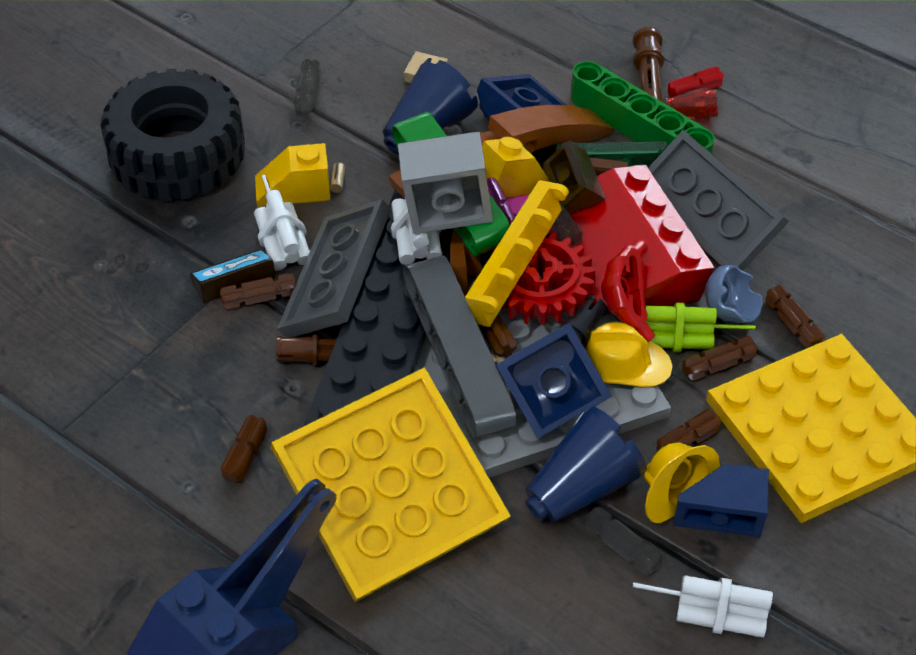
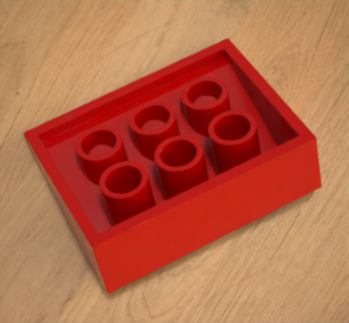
M646 165L613 168L598 175L597 177L605 199L597 204L566 215L560 212L549 230L551 234L553 232L556 233L557 241L562 242L565 238L569 237L571 238V248L582 245L584 247L583 256L592 257V267L595 268L593 296H596V300L592 304L593 306L596 305L599 299L607 306L601 293V284L607 264L626 245H632L636 240H642L648 246V251L642 257L646 306L674 305L675 303L700 301L705 285L715 268Z

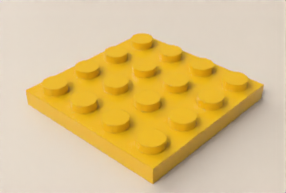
M843 334L708 390L707 403L717 416L720 417L721 421L759 469L769 470V483L801 524L916 470V418Z
M425 367L271 442L270 448L296 495L308 482L314 479L322 481L326 489H331L336 494V502L324 520L318 536L354 602L363 599L506 522L511 517Z

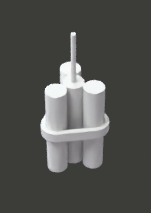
M262 175L267 190L266 199L268 203L266 207H260L254 211L260 231L258 233L259 243L265 247L267 254L273 259L275 271L284 269L287 265L286 263L297 261L298 264L304 265L310 253L305 239L306 228L298 219L293 203L283 202L280 191H270L266 176Z
M395 199L391 204L394 219L391 225V233L394 239L397 240L400 263L408 265L413 263L415 258L427 257V259L442 256L439 234L442 230L413 234L406 199Z
M686 575L682 578L680 591L633 583L635 588L680 596L676 621L712 628V633L722 634V631L725 630L762 638L765 636L767 617L773 596L771 591L731 584L732 580L727 578H720L718 582Z

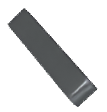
M443 255L405 265L403 274L407 291L470 435L473 438H478L514 427L516 425V414L512 400L448 259Z

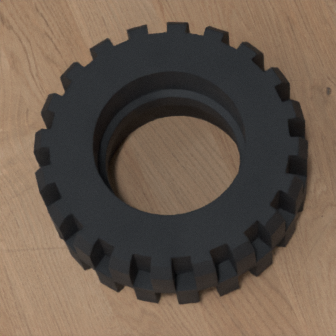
M176 68L166 69V72L163 73L149 72L146 73L144 78L139 79L136 77L130 80L127 87L121 86L114 93L113 99L110 98L103 109L104 113L101 116L100 125L112 173L119 182L123 183L124 187L133 193L139 191V195L151 200L153 197H159L161 201L172 202L173 198H181L182 201L191 200L192 196L201 194V196L207 195L212 192L213 187L218 186L220 188L229 180V175L233 176L240 167V162L244 158L245 139L239 101L235 94L230 91V88L220 80L217 82L209 74L199 75L196 70L186 69L185 72H179ZM177 131H188V132H189V133H187V134H184V135H181V136H177V137H169V138L159 137V136H161V135H163V134L170 133V132H177Z

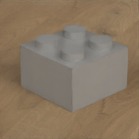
M480 131L398 144L401 179L413 234L493 222Z

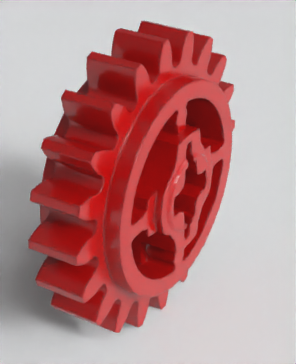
M553 232L548 238H544L500 310L508 307L510 319L518 314L524 315V324H528L532 317L538 318L541 325L546 324L547 317H553L556 322L561 323L563 312L573 316L577 311V306H581L587 296L594 294L595 268L592 267V257L583 256L584 247L582 245L571 248V238L569 237L565 238L562 242L557 241L556 233Z

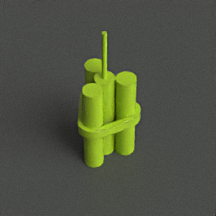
M675 303L673 306H646L648 313L646 322L656 335L651 341L661 348H672V352L681 353L682 349L709 350L714 348V328H756L754 325L715 324L717 318L716 308L685 307L684 303Z

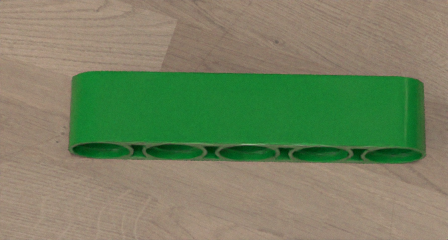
M583 61L573 67L570 99L576 106L591 109L615 130L657 156H660L682 130L712 154L715 137L707 128L595 62Z
M428 111L392 125V134L397 148L400 143L447 136ZM490 194L493 222L453 228L474 257L495 249L510 227L506 216Z

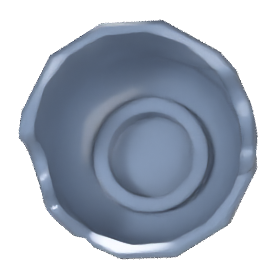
M735 264L719 266L709 277L705 285L706 303L708 308H716V319L722 323H753L760 315L763 301L762 296L750 289L749 282L753 279V276L740 270Z

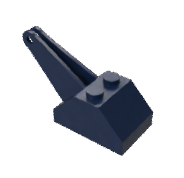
M319 479L308 482L288 507L230 567L194 570L158 598L128 649L127 655H277L298 637L296 622L279 606L324 520L333 508L337 499L336 494L331 489H326L325 484Z

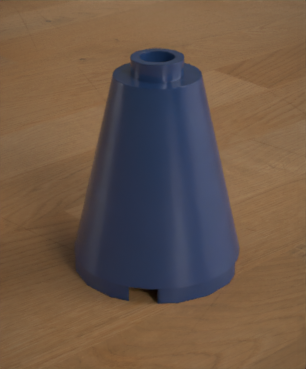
M428 58L418 68L383 129L384 143L393 153L399 155L392 134V125L428 111L445 132L470 116L477 108L478 99L476 95L471 99L467 92L471 85L448 63L439 60L434 64L431 63L432 58Z
M595 406L590 407L580 415L527 486L526 493L529 498L525 501V504L538 520L543 521L547 518L554 523L639 479L647 470L645 460L633 440L629 439L625 443L616 432L621 426Z

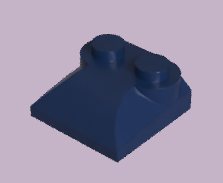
M530 74L481 78L477 88L480 100L479 108L487 119H490L491 115L518 108L540 105H567Z
M570 323L495 364L537 439L581 415L590 407L597 406L612 397Z

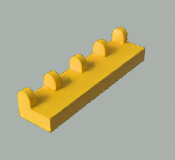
M542 180L537 182L473 283L465 299L477 324L487 327L491 326L562 209L559 201H564L569 194V190L564 185Z

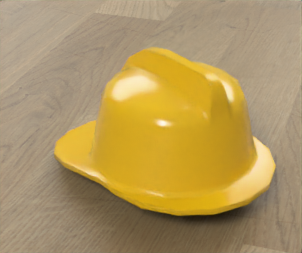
M610 322L597 327L596 330L591 332L589 342L584 346L604 383L655 387L663 384L671 376L673 366L669 355L652 341L647 343L632 326L626 323Z
M676 442L664 446L653 456L651 462L647 465V470L644 472V480L650 486L645 509L646 516L651 522L662 523L673 517L678 495L720 468L717 452L712 447L706 445L691 447Z

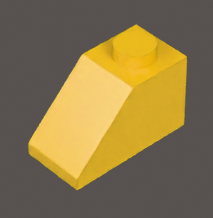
M502 137L501 139L483 142L482 151L487 179H497L506 198L530 195L539 180L549 182L548 177L536 158L523 147L519 140L512 137Z
M325 143L288 146L255 175L257 207L266 206L268 203L266 199L267 190L262 175L266 176L270 191H280L283 202L295 204L330 201Z

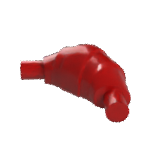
M636 240L632 245H626L615 258L608 262L601 284V293L610 313L615 315L622 323L632 326L648 343L656 336L646 322L648 313L645 304L644 264L642 257L648 251V246L644 241Z

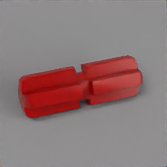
M713 66L694 73V77L690 74L672 80L668 83L667 93L671 96L672 100L678 101L697 94V90L701 93L723 84V72L718 67Z

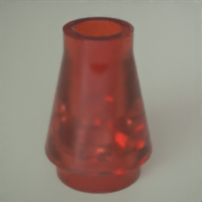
M705 86L675 97L666 98L668 106L692 120L709 121L711 117H718L716 89L707 90Z

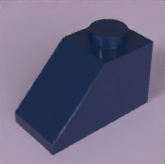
M724 464L678 495L673 526L761 537L768 514L769 470L754 468L749 465L736 466Z

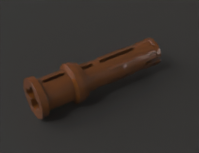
M644 27L633 35L632 42L636 49L634 65L639 70L640 89L662 102L660 68L664 64V55L660 47L663 42V36L656 28ZM646 37H649V46H646ZM650 82H652V88H651V89H649V83H650Z

